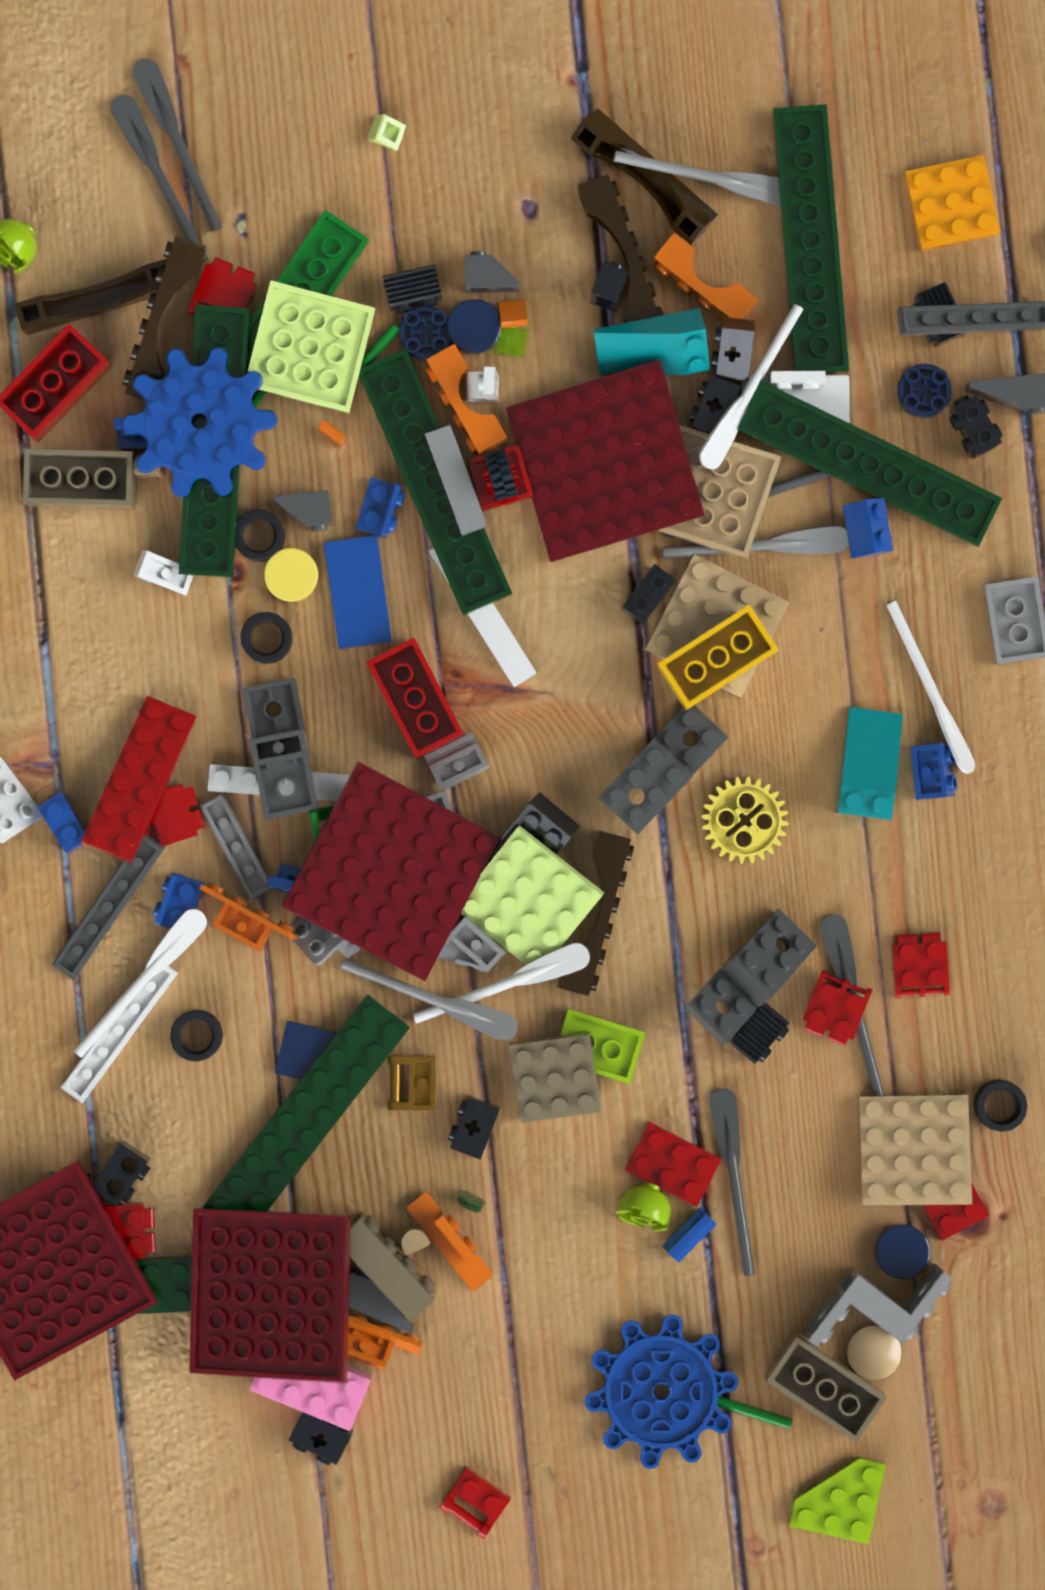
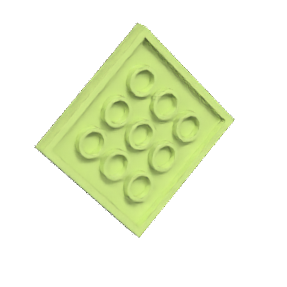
M270 280L248 371H258L263 377V384L258 390L349 414L375 308Z
M519 825L480 874V878L461 914L467 916L486 934L525 965H528L560 949L604 892Z

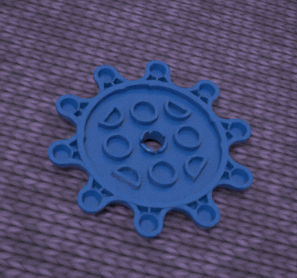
M222 347L212 348L208 353L206 361L201 365L189 363L183 350L172 348L166 354L168 373L164 378L154 379L147 374H139L133 380L134 390L144 397L145 407L140 413L124 416L121 426L126 433L139 434L146 440V450L138 456L136 467L144 474L151 473L159 467L168 468L173 475L171 490L178 497L187 496L191 491L192 484L201 478L210 481L215 493L218 495H228L233 489L230 474L235 466L243 464L252 470H260L266 463L265 455L254 445V437L259 431L273 429L277 424V416L273 411L260 410L252 403L253 394L263 384V377L255 370L248 371L240 377L231 376L226 369L228 354ZM197 414L204 415L207 418L206 426L201 429L194 428L191 423L192 417Z
M670 1314L664 1318L662 1328L656 1335L645 1334L640 1325L635 1321L625 1322L621 1328V1333L625 1340L624 1349L617 1354L598 1350L591 1358L593 1367L605 1375L606 1383L602 1389L589 1392L585 1397L584 1403L586 1408L592 1412L605 1411L611 1416L612 1425L603 1436L605 1446L614 1450L627 1441L636 1442L641 1448V1464L648 1469H653L659 1465L662 1452L668 1448L677 1449L684 1460L689 1463L697 1462L702 1454L701 1447L698 1444L699 1434L706 1429L714 1430L717 1433H725L732 1425L730 1417L719 1410L717 1400L721 1394L734 1391L737 1388L738 1378L731 1371L718 1372L711 1365V1358L720 1346L719 1339L714 1334H706L696 1342L686 1341L682 1336L683 1322L675 1314ZM656 1385H667L669 1388L667 1396L664 1398L655 1396L653 1391Z

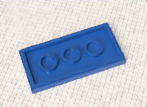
M377 535L324 542L339 649L392 642Z

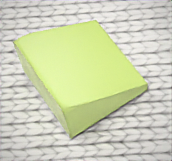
M385 114L376 115L367 140L397 150L406 125Z

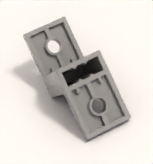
M935 1264L906 1304L902 1306L852 1267L803 1332L807 1339L816 1347L821 1342L825 1344L833 1334L831 1328L837 1320L842 1322L850 1311L848 1306L852 1304L893 1337L904 1343L906 1339L911 1340L919 1329L917 1324L923 1317L925 1319L928 1318L935 1308L933 1303L939 1295L943 1297L949 1291L952 1285L950 1283L952 1277Z

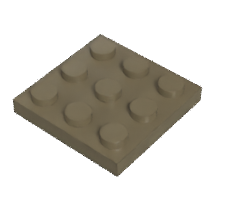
M590 1032L509 1043L522 1122L602 1112Z

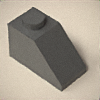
M472 251L470 255H465L466 293L519 292V281L492 255H486L485 251Z
M328 490L275 496L277 505L304 527L311 528V532L326 531L327 526H333L331 499Z

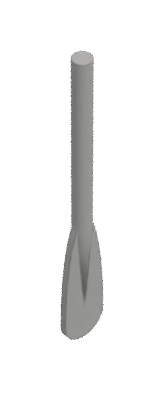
M615 151L614 162L715 183L733 193L780 206L778 177L743 172L716 173L620 151Z
M826 526L789 532L766 540H754L750 552L771 550L793 554L839 553L847 548L849 541L847 531L843 527ZM702 545L663 548V559L690 557L694 554L702 556L727 553Z
M344 959L341 969L440 1007L456 1020L493 1038L507 1041L512 1039L517 1033V1021L510 1014L466 1000L441 997L347 959Z

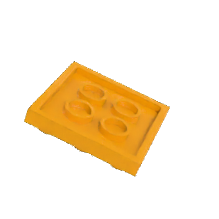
M984 155L905 171L904 177L920 251L997 236L1001 233Z

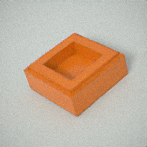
M525 299L498 302L501 328L528 326Z
M323 420L318 426L319 432L338 446L342 447L345 443V434L326 420Z

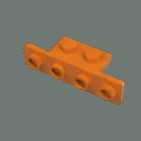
M212 882L209 886L200 885L199 889L224 902L221 911L212 925L213 927L259 952L263 949L272 930L292 940H297L298 935L292 932L294 927L281 920L278 924L269 920L271 917L269 913L259 908H256L254 912L246 907L247 901L236 895L232 899L223 894L225 889Z
M427 1191L407 1206L408 1212L427 1233L428 1237L472 1291L478 1289L493 1276L492 1271L476 1253L475 1250L478 1248L469 1236L464 1238L458 1230L461 1226L452 1215L447 1216Z
M353 1315L348 1318V1357L385 1370L393 1346L417 1355L421 1351L423 1342L418 1341L419 1339L412 1334H398L393 1332V1329L387 1325L378 1324L377 1326L368 1323V1320L360 1315Z

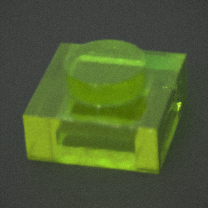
M513 327L501 328L497 354L524 358L528 330Z

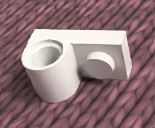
M484 367V371L467 372L466 400L470 402L498 403L499 375L496 368Z
M142 550L133 572V576L160 585L182 595L187 594L193 576L179 575V563L146 550Z

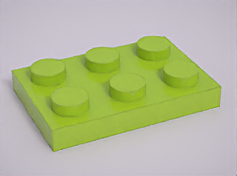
M568 1008L560 1035L590 1032L596 1074L630 1084L646 1032Z

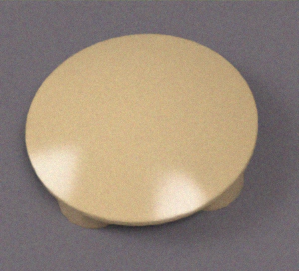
M867 1326L858 1330L850 1337L847 1357L850 1366L859 1376L869 1380H879L889 1376L896 1370L901 1359V1347L899 1341L882 1327Z

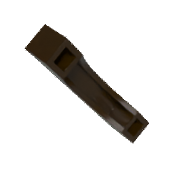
M597 108L585 117L571 136V139L590 156L616 166L640 183L660 205L670 227L690 245L705 233L718 216L713 209L673 174L614 162L615 151L652 159L655 158L600 109Z
M607 174L579 184L577 192L586 216L598 223L610 234L625 260L628 271L629 290L622 315L624 323L664 315L661 307L655 306L653 297L656 296V292L652 282L646 281L644 272L647 271L645 261L642 256H637L635 247L638 246L634 231H628L626 222L629 221L625 206H619L617 197L620 196L616 181L611 182Z
M178 236L174 237L173 242L167 241L163 257L168 259L165 268L159 267L155 283H158L159 287L156 294H150L146 308L151 311L148 320L143 318L138 334L143 335L140 345L134 344L130 359L134 360L132 371L126 369L122 385L126 386L125 394L144 400V397L136 392L133 387V380L139 374H147L154 379L164 378L165 373L160 363L157 348V332L160 319L175 293L186 283L198 276L206 252V246Z
M167 259L143 265L125 275L97 285L64 293L38 296L14 303L21 330L26 335H30L149 300L151 293H157L159 284L155 283L159 267L165 268Z
M603 831L598 833L592 858L598 869L601 890L604 894L601 897L600 911L594 929L583 944L589 951L590 960L584 969L561 976L558 988L589 996L590 990L596 991L599 976L595 975L597 964L603 965L606 950L602 949L604 938L610 939L613 924L609 923L611 912L617 913L620 898L616 897L618 886L624 887L627 872L623 871L625 860L631 861L634 846L630 845L631 839Z

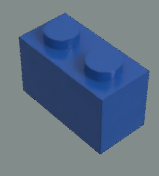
M884 498L865 499L843 505L851 559L872 557L893 551Z
M59 793L37 807L65 853H72L85 845L81 840L87 828L65 793Z

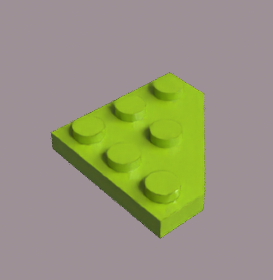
M858 1456L850 1461V1464L825 1477L808 1491L794 1497L788 1523L789 1527L869 1544L886 1467L885 1462Z

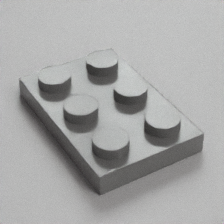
M1038 576L983 585L995 664L1044 658L1045 617Z

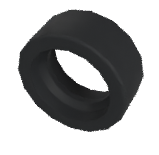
M254 509L245 512L238 518L236 548L244 557L252 561L263 562L269 560L282 549L285 542V532L282 523L274 514L267 510ZM264 520L273 527L275 539L267 550L254 551L245 544L243 534L250 522Z
M260 612L251 616L243 625L240 634L241 645L245 653L253 660L263 664L276 663L282 660L289 653L293 643L292 631L288 623L279 615L271 612ZM263 622L275 624L282 632L283 640L281 646L273 653L264 654L258 652L251 643L253 629Z
M196 1009L185 1012L178 1017L170 1033L171 1044L175 1052L187 1061L195 1062L208 1059L215 1054L223 1038L222 1027L217 1018L205 1010ZM202 1020L210 1026L213 1034L212 1041L206 1049L191 1051L182 1043L181 1030L189 1021Z
M1001 1079L988 1081L982 1085L975 1095L973 1104L975 1115L979 1121L991 1130L999 1132L1010 1131L1019 1126L1026 1117L1028 1107L1026 1096L1022 1090L1012 1082ZM1000 1089L1011 1093L1016 1101V1110L1013 1116L1001 1122L991 1119L985 1111V1100L988 1095Z

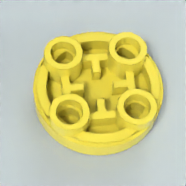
M297 548L279 550L268 560L265 566L264 579L267 588L275 597L282 601H303L311 595L318 583L319 575L315 561L308 553Z

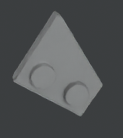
M465 916L450 933L437 959H446L455 962V964L471 966L477 970L488 972L505 954L506 950Z

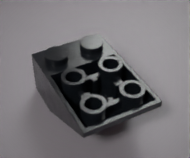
M539 792L502 835L488 862H491L519 825L556 855L580 828V825Z

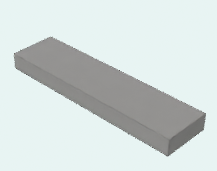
M448 425L426 433L425 437L461 535L463 536L487 527L451 426Z
M224 793L200 805L199 807L249 900H253L271 890L272 888L267 886L269 876Z

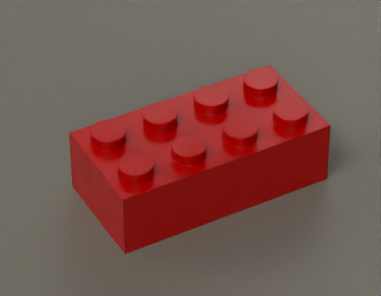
M68 323L0 394V407L39 443L112 365Z
M415 638L366 662L415 759H419L464 736Z

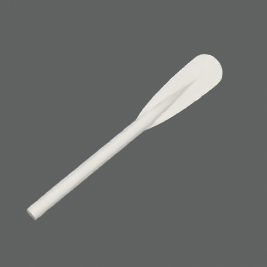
M793 305L742 394L727 409L701 448L699 459L705 468L715 469L723 461L736 437L738 427L753 394L803 311L800 306Z
M894 601L886 606L934 706L939 724L957 766L963 773L969 774L975 769L972 754L953 717L944 704L897 602Z
M194 908L188 909L177 919L152 953L143 972L73 1050L79 1057H83L146 983L178 958L204 931L207 919L203 912Z
M570 944L529 963L510 977L455 998L475 1002L514 986L530 985L582 970L588 965L590 960L589 951L582 944ZM432 1006L414 1013L413 1017L418 1024L446 1012L440 1007Z

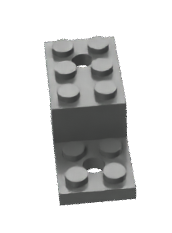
M296 678L242 688L252 739H249L264 819L318 810L319 807L309 761L311 755ZM271 702H278L281 705V713L277 717H270L267 714L266 709ZM284 780H290L294 784V791L289 796H284L279 791V785Z
M695 705L686 711L683 707L598 798L638 835L729 737ZM693 731L697 734L698 742L695 746L684 744L683 735L685 732ZM632 789L643 791L644 800L642 803L633 804L630 802L628 796Z
M778 908L747 943L727 959L684 1008L724 1046L751 1015L776 994L817 945ZM776 940L784 943L785 951L777 948ZM717 1002L725 1005L726 1014L718 1011L716 1007Z

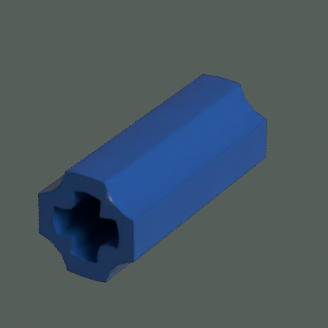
M699 1207L662 1244V1247L679 1263L717 1224Z

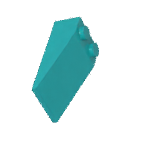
M699 308L593 330L600 374L618 373L659 359L661 360L665 375H687L710 370L706 328Z
M849 707L835 813L892 820L903 714Z

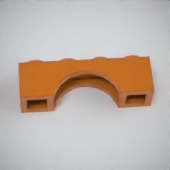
M673 233L654 256L653 264L656 265L654 269L665 278L670 276L675 280V286L683 293L688 294L690 292L697 298L696 302L706 311L711 309L718 314L717 319L721 323L722 317L745 319L756 305L758 298L739 283L725 288H714L704 284L697 277L693 269L692 260L695 249L677 234Z
M453 344L426 359L429 367L425 368V371L431 382L437 381L442 389L438 394L444 405H451L455 413L451 417L458 430L461 428L465 430L468 437L464 440L471 453L476 451L481 456L507 442V436L494 414L482 415L475 413L462 402L459 389L463 378L468 372V367L456 345Z

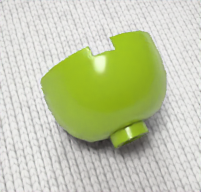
M11 218L0 220V263L5 267L9 263L15 267L12 271L15 273H22L31 264L37 253L35 232L28 223H22Z
M644 1183V1186H634L628 1189L621 1196L615 1213L618 1214L621 1220L634 1226L643 1228L644 1225H653L652 1231H665L670 1221L671 1207L668 1198L659 1191V1186L652 1183Z

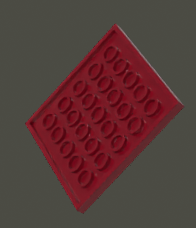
M660 359L506 407L516 445L520 446L534 494V497H532L551 563L705 516Z
M357 761L281 906L413 976L426 981L500 837Z
M79 1160L0 1202V1356L14 1381L158 1302Z
M210 1208L193 1209L189 1373L333 1383L347 1382L351 1215Z

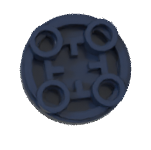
M477 299L467 300L457 305L448 319V333L452 343L459 350L468 354H481L490 351L497 343L501 334V321L495 308L489 303Z
M420 306L405 314L400 325L399 336L403 348L407 350L410 356L418 360L427 361L426 359L450 347L452 341L448 333L449 318L445 312L432 306L425 308Z
M918 364L909 368L902 375L897 386V397L901 407L908 414L917 418H930L939 414L949 403L952 392L951 383L946 371L931 364Z
M895 1224L886 1227L878 1237L875 1245V1256L878 1265L885 1273L894 1278L908 1279L915 1277L924 1270L929 1261L930 1247L924 1234L914 1226Z

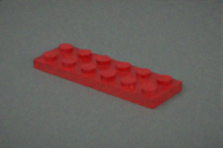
M150 696L146 697L81 840L83 844L131 864L133 863L197 720V716Z

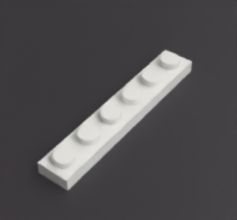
M210 764L208 791L260 795L255 768ZM312 772L317 800L337 801L350 775ZM290 780L282 781L279 785L280 793L284 796L291 795L294 791L293 782Z

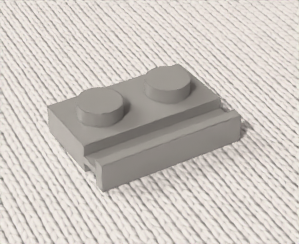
M472 732L424 755L441 792L490 768Z

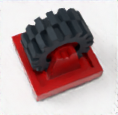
M519 445L467 459L482 512L534 497Z

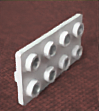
M771 371L769 376L763 377L762 381L850 423L848 375H825V371ZM752 376L748 377V381L742 380V392Z
M0 757V843H4L43 816L38 810L37 804Z

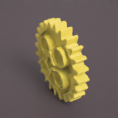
M736 777L734 786L727 780L725 781V790L718 786L715 788L718 793L717 797L708 795V798L713 803L711 805H703L709 811L708 814L701 816L702 819L708 820V824L702 826L701 829L710 831L705 840L713 839L715 841L710 848L720 847V857L726 852L729 853L728 861L732 862L735 856H738L739 864H743L745 857H748L750 863H754L755 855L764 860V851L766 850L768 853L773 854L774 851L771 845L781 846V842L777 837L786 836V833L780 829L781 826L789 825L788 822L783 821L781 818L787 815L788 811H780L779 808L785 801L776 802L775 798L779 792L776 791L770 794L768 792L770 784L761 788V779H757L754 785H752L750 777H746L744 784H741L739 777ZM742 794L752 796L753 805L751 808L744 809L740 806L739 798ZM759 804H763V808L749 819V827L742 825L731 836H726V832L740 822V814L748 815ZM723 811H728L733 816L731 825L727 827L722 826L718 820L719 814ZM761 814L767 815L771 821L770 826L765 830L757 826L756 821ZM741 831L748 833L750 836V843L746 847H741L736 842V836Z

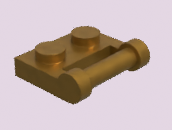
M389 1055L390 1101H387V1110H436V1056ZM401 1064H409V1101H401Z

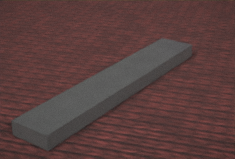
M1045 301L899 307L897 309L900 336L1045 330Z
M145 834L133 863L122 861L52 965L73 980L77 978L166 847Z

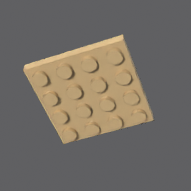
M680 425L705 516L658 530V532L747 560L781 461V456L733 441L721 464L715 469H708L701 464L699 453L710 434Z
M694 554L645 650L662 659H666L749 604L772 638L790 602ZM758 664L720 689L741 698Z
M968 1095L859 1097L862 1206L972 1205Z

